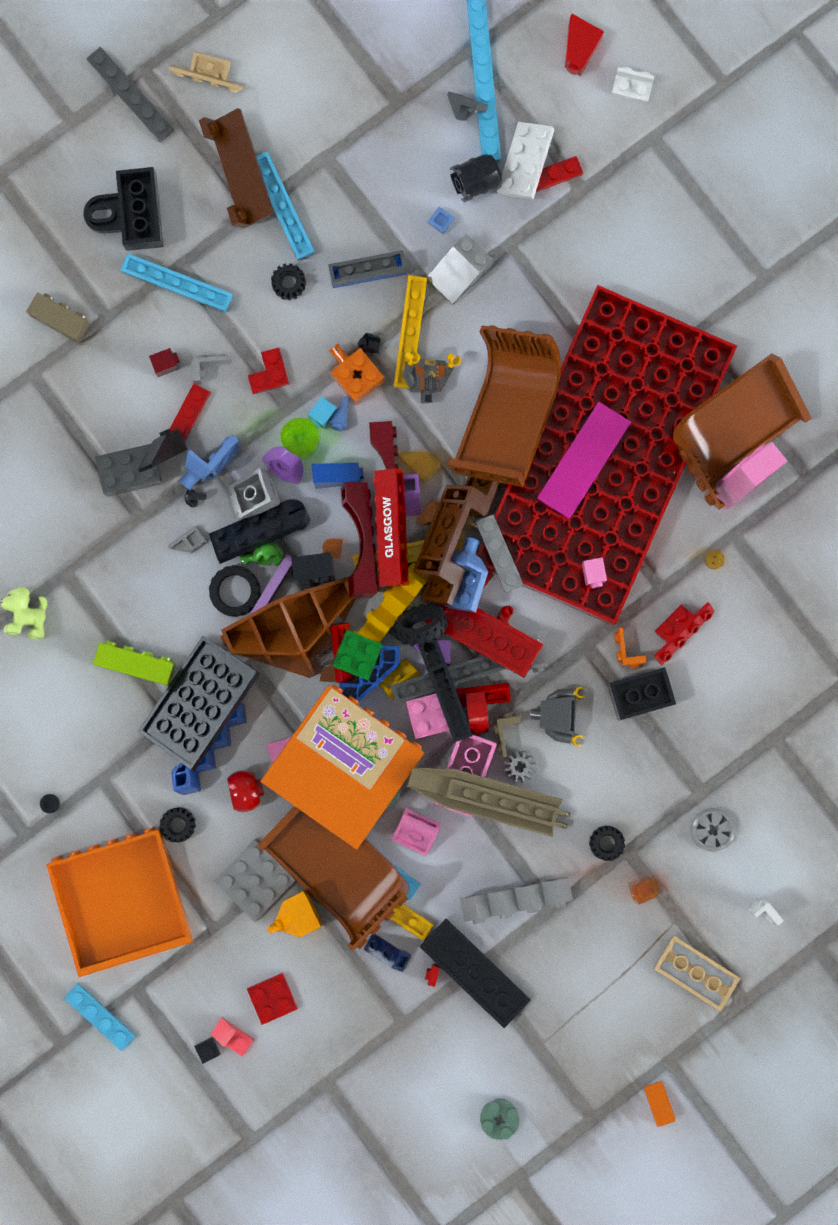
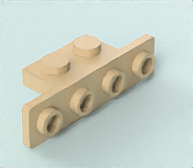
M193 52L190 69L177 65L169 66V70L174 71L176 76L185 77V75H188L197 82L206 80L210 82L209 85L227 86L229 91L238 92V90L244 89L245 86L244 84L227 80L231 61L201 52Z

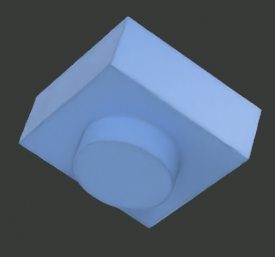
M438 207L429 219L428 224L444 234L453 222L454 217Z

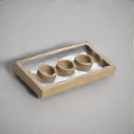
M674 935L653 968L720 1012L741 979Z

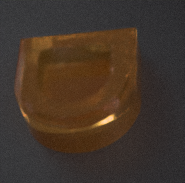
M327 539L322 546L323 552H330L332 558L340 559L343 540Z

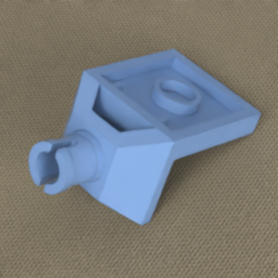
M233 434L230 438L226 437L221 443L222 447L220 450L211 454L208 464L189 450L186 458V468L188 470L179 482L188 490H191L199 480L203 482L216 478L242 447L240 441Z
M465 537L461 551L454 550L451 561L466 571L453 605H445L449 609L476 612L488 570L482 559L476 556V550L480 542L476 539Z

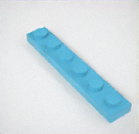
M268 151L256 156L272 207L297 260L299 261L315 254Z
M128 253L120 270L124 274L225 313L233 298L232 293Z

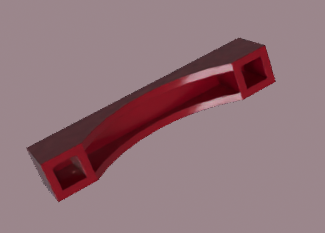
M392 421L369 422L370 443L383 460L385 468L399 469L398 464L394 463V457L398 456L397 445H393V438H397L396 426H392ZM375 523V533L377 535V525Z
M345 482L340 488L342 507L353 520L360 542L358 562L354 572L348 579L349 598H372L379 590V582L376 580L375 575L377 573V563L374 562L376 546L372 540L374 526L371 525L373 511L372 507L369 506L371 490L368 489V482Z

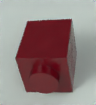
M171 348L149 356L157 377L179 370L177 365L180 363L179 357L176 352H172Z

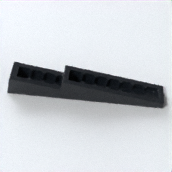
M434 638L432 642H425L423 645L417 644L454 743L473 736L437 639Z

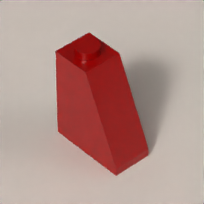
M571 14L568 24L564 67L567 68L569 73L581 76L602 41L604 31L574 14Z

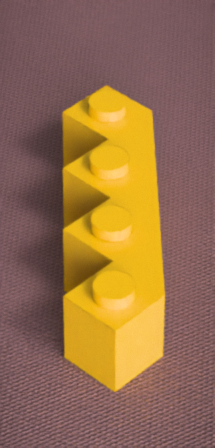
M414 562L408 567L409 586L393 587L392 589L388 587L382 595L384 598L382 603L376 610L371 609L365 617L368 619L359 632L355 630L354 633L378 643L386 637L395 625V621L398 620L397 617L407 610L411 602L428 582L413 573L416 565Z

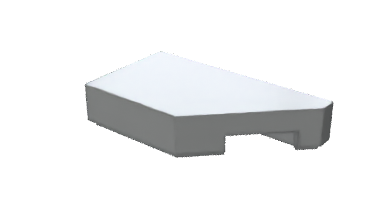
M195 526L169 544L168 548L193 553L208 541L199 528Z

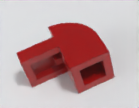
M485 691L466 693V708L471 733L482 734L489 732Z

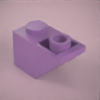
M404 475L406 516L421 515L419 475Z

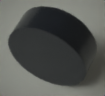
M54 794L44 795L40 800V808L45 813H54L60 807V800Z

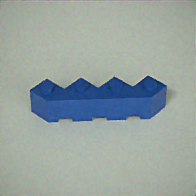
M382 645L378 655V664L374 665L369 680L358 677V683H339V688L343 690L341 694L347 698L352 696L360 702L399 666V646Z
M240 703L195 772L181 762L178 766L174 767L171 772L174 792L184 796L201 791L199 773L216 769L214 750L232 746L229 727L247 723L245 705L243 703Z

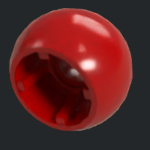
M239 770L227 778L233 810L249 812L261 804L260 796H264V790L260 782L261 779H256L254 772Z

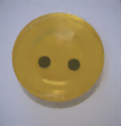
M718 550L708 552L704 558L705 565L712 570L720 568L724 564V555Z

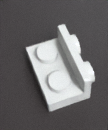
M619 67L611 95L647 104L655 76L649 72H636L629 67Z
M765 899L755 900L750 905L751 909L748 910L755 918L762 914L770 924L775 923L779 926L784 921Z

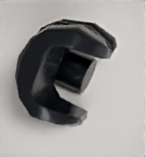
M365 333L357 342L358 348H361L364 353L379 354L381 338L371 333Z

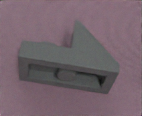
M448 91L447 96L456 119L466 121L469 111L478 114V111L486 112L487 104Z

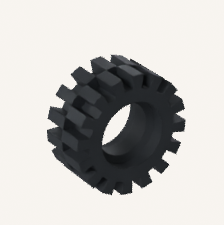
M285 263L282 267L279 265L277 270L273 271L271 284L278 297L280 296L283 300L285 298L288 300L294 298L295 300L298 295H302V291L305 290L306 280L303 271L297 265L293 266L291 263L286 265ZM291 275L296 279L295 285L289 289L284 288L281 284L283 277Z
M181 807L167 810L162 815V819H160L159 829H161V834L165 836L166 840H170L173 843L186 841L195 832L196 820L193 818V814ZM176 817L182 818L185 822V828L180 833L174 832L170 827L171 821Z
M602 826L592 832L589 846L591 852L597 858L604 861H613L624 852L625 838L617 828ZM604 836H611L614 839V847L609 851H604L600 847V840Z

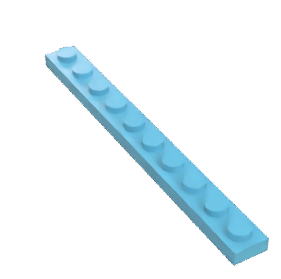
M467 0L476 101L488 105L486 112L478 111L481 155L490 154L496 162H501L486 0Z

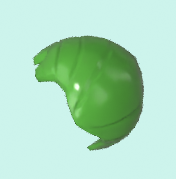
M270 542L256 548L253 554L240 555V560L243 565L254 562L268 566L273 561L274 565L277 566L283 559L284 554L276 543Z

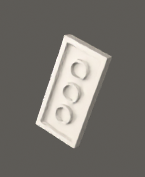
M524 122L517 123L502 173V182L499 183L497 189L499 195L534 199L554 133L552 126Z

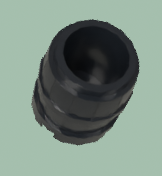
M490 154L473 157L461 165L457 164L450 167V170H453V173L450 174L456 193H461L464 197L461 198L464 203L472 200L473 197L486 194L502 182L499 166Z

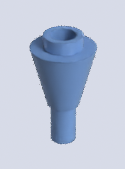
M343 397L341 406L329 421L331 428L335 431L341 432L347 429V409L351 400L349 397Z

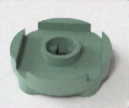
M495 1099L487 1103L480 1114L482 1130L490 1138L496 1140L509 1139L519 1126V1116L515 1106L505 1099ZM502 1114L505 1120L504 1123L496 1124L497 1121L494 1117Z

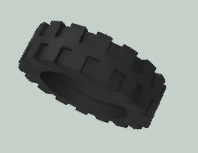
M237 565L226 566L222 570L217 571L216 575L212 577L211 584L209 585V597L213 606L224 615L232 617L244 616L253 610L259 600L261 587L256 576L247 568ZM238 575L248 581L251 587V594L245 604L239 607H231L221 600L219 588L227 577Z
M428 603L427 605L419 604L417 607L413 606L410 610H405L402 615L397 617L398 620L395 621V629L399 640L405 645L410 644V646L432 642L434 638H439L440 634H443L445 628L448 627V621L443 608L438 604L433 605V603ZM433 620L421 628L410 629L418 622Z

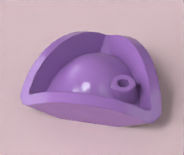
M277 446L270 449L262 457L269 471L286 482L300 484L303 476L302 461L295 454L289 452L288 449Z

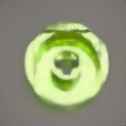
M294 418L282 427L281 443L284 448L300 459H307L317 451L320 444V436L317 427L309 419ZM299 435H302V437H304L302 442L296 440L298 439Z

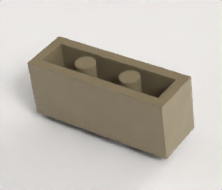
M37 292L26 310L30 317L78 344L90 325L84 314L78 311L76 314L73 313L68 305L62 302L60 304L54 302V298L47 293L42 295Z

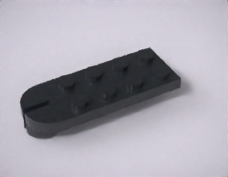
M290 499L279 503V505L265 512L244 518L211 532L209 536L219 564H222L291 533L304 530L310 523V517L301 501Z

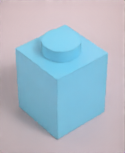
M320 397L308 414L309 419H311L309 422L316 428L322 427L325 429L337 411V407L323 397Z

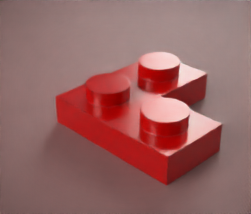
M279 347L261 352L266 370L248 375L253 395L290 385Z

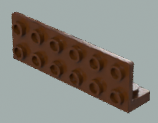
M237 108L216 120L206 117L200 119L199 123L204 138L215 142L235 204L227 208L232 226L246 228L274 214L241 109Z

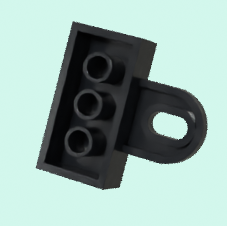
M154 167L116 171L118 193L92 197L86 203L83 211L86 224L91 230L100 234L122 232V243L126 251L164 247L157 174ZM108 209L112 212L109 218H92L93 212L97 210Z

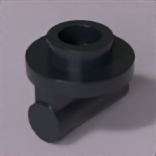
M193 489L187 490L184 495L186 504L191 508L197 507L198 500H205L207 498L205 493H196Z

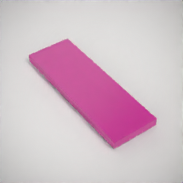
M598 402L537 499L570 519L631 421Z

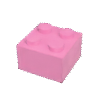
M436 694L406 701L415 739L449 731Z

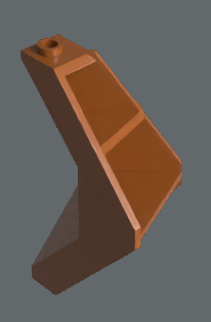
M350 576L284 596L221 630L223 635L220 637L224 646H228L231 654H238L308 678L320 674L333 647L330 625L338 616L342 619L339 623L345 622L356 598H349L348 579Z

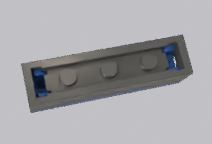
M403 250L328 264L333 289L407 275Z

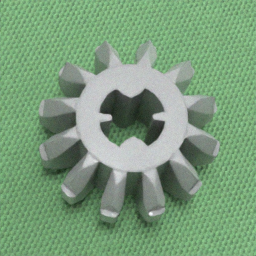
M515 751L516 758L509 754L508 757L512 761L505 760L504 764L510 765V768L503 769L504 772L511 771L507 778L509 779L515 775L513 779L515 783L518 781V777H520L521 783H525L524 776L531 780L532 777L528 772H536V770L530 769V766H535L536 762L529 763L528 761L533 756L530 755L525 759L526 751L522 752L521 757L519 752ZM518 761L525 765L521 773L518 772L519 770H515Z

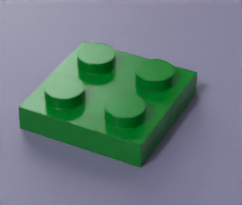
M346 630L331 666L369 680L383 644Z

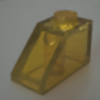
M400 452L398 454V458L414 474H418L419 479L424 484L441 469L439 464L441 460L434 453L432 455L429 452Z

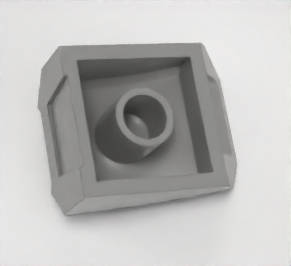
M261 468L229 485V498L235 517L239 520L265 512L280 503L273 478L267 471Z

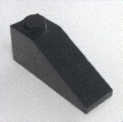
M166 429L159 433L160 437L153 440L139 466V473L188 450L178 429L174 431Z

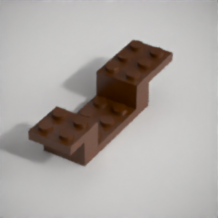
M468 476L465 486L446 484L413 573L428 581L421 598L425 602L453 605L466 570L451 561L452 555L467 517L487 516L499 482Z

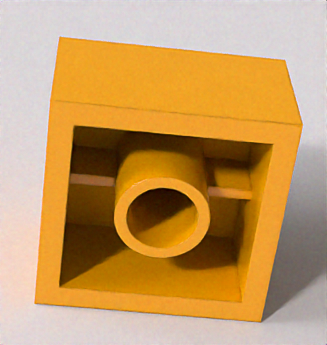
M306 889L286 898L282 902L276 920L267 927L269 934L282 931L300 938L323 925Z

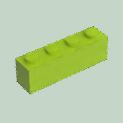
M107 640L105 644L99 642L93 665L167 686L171 683L176 664L171 663V658L161 656L160 659H157L150 652L142 651V654L134 652L135 648L124 646L121 649L116 647L117 643Z

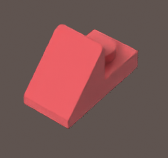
M223 1017L211 1033L224 1048L227 1046L241 1056L244 1055L254 1040Z

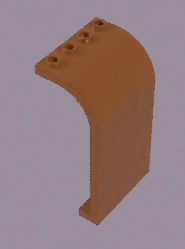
M482 325L479 332L487 347V372L455 459L450 458L447 465L453 474L523 487L557 394L561 371L560 352L553 336L549 334L541 335L534 334L531 331L522 332L512 328L502 329L494 325Z
M770 354L687 414L676 426L673 439L680 451V456L688 465L689 472L696 479V485L703 492L705 501L709 506H714L720 510L726 505L716 497L719 493L716 491L715 485L719 479L748 455L750 456L762 444L769 443L799 420L806 423L812 418L782 358Z
M295 806L257 845L262 851L265 849L340 922L350 937L347 947L352 951L356 948L360 950L367 943L365 938L370 933L374 935L381 928L379 924L383 919L388 921L395 913L393 909L397 905L401 907L408 900L406 895L410 889L406 880L392 863L366 838L356 850Z

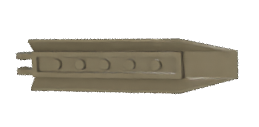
M413 767L407 786L445 808L553 837L554 826L565 829L568 826L566 823L556 822L557 814L563 817H570L571 815L569 812L559 810L558 807L563 799L457 769Z

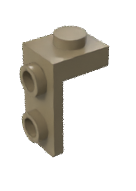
M515 713L503 714L504 718L497 719L496 724H493L494 733L499 735L500 743H497L498 755L502 754V758L507 757L502 727L521 723L520 715L515 716Z

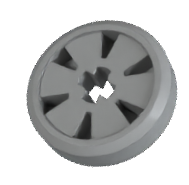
M706 809L694 818L691 825V834L693 840L700 848L716 852L730 845L734 838L735 827L730 816L724 811ZM710 825L713 827L717 826L716 835L708 833Z

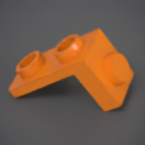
M623 627L617 628V632H614L615 644H619V651L616 652L617 662L621 663V667L630 666V669L642 668V664H646V655L626 658Z

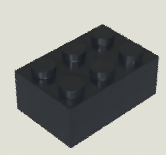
M330 552L291 558L294 581L298 587L309 589L313 588V584L323 585L336 581L333 559Z
M665 667L607 684L618 721L676 705Z

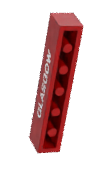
M396 468L374 471L373 484L376 494L374 503L376 506L375 523L377 525L376 542L378 544L377 562L379 563L378 581L382 587L409 586L404 471Z

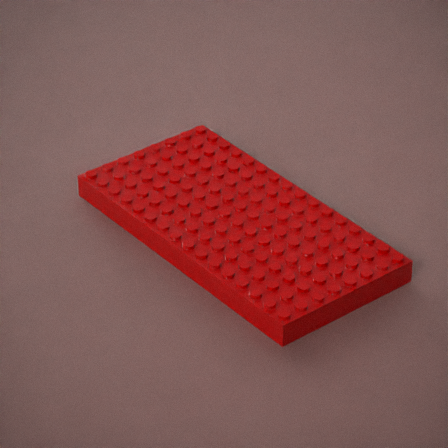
M597 285L561 365L557 394L524 486L508 484L494 516L524 587L607 624L616 625L686 465L674 442V430L687 414L718 392L737 345ZM600 402L631 421L573 515L568 519L539 501L537 497L595 406ZM483 542L477 556L482 559L487 570L497 574ZM603 558L607 581L603 583L602 587L591 588V585L586 586L582 562Z

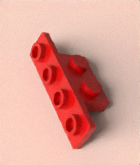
M709 602L695 615L683 605H680L655 630L656 635L666 642L654 656L660 665L668 662L672 655L679 648H682L692 635L698 632L699 627L705 621L711 619L714 609Z

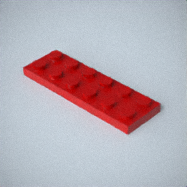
M438 604L443 608L448 621V627L445 628L444 632L445 635L522 678L526 677L544 646L541 642L477 608L476 612L449 609L443 604ZM425 620V623L429 624L433 620Z

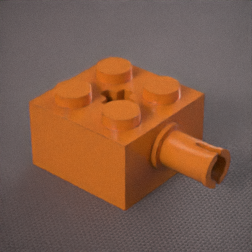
M336 344L334 345L335 349L332 347L329 352L340 364L331 371V376L352 402L357 405L383 384L385 378L361 348L351 356H348L340 345ZM361 374V379L359 380V378H355L354 375Z

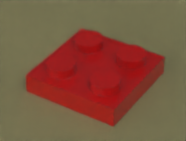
M283 972L247 988L261 1025L298 1009Z

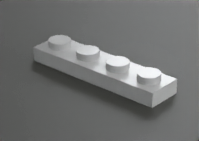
M494 515L476 521V526L505 593L524 586Z

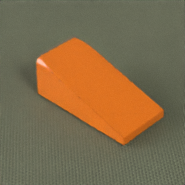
M659 1081L644 1086L643 1088L657 1127L675 1122L676 1119L663 1082Z

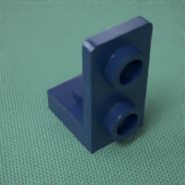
M377 934L371 935L364 947L366 952L392 969L403 972L412 956L407 951L395 947Z

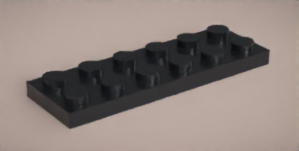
M447 918L419 946L503 1028L531 1001L519 987Z

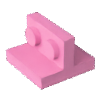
M405 808L391 841L427 856L439 832L441 823Z

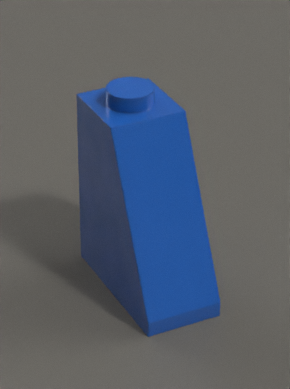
M358 463L311 464L315 489L340 487L345 482H361L360 479H364L363 467L359 468Z

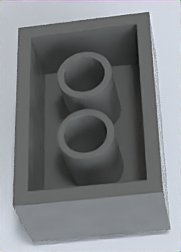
M151 444L95 456L105 496L109 497L163 484L159 465L141 473L138 470Z

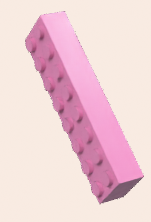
M773 442L768 446L764 443L750 456L748 455L715 485L717 487L716 491L719 493L716 496L725 503V507L728 510L788 461Z

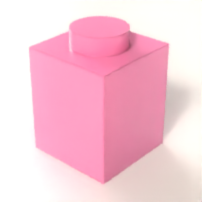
M603 558L582 562L586 586L591 585V588L602 587L603 583L607 581Z

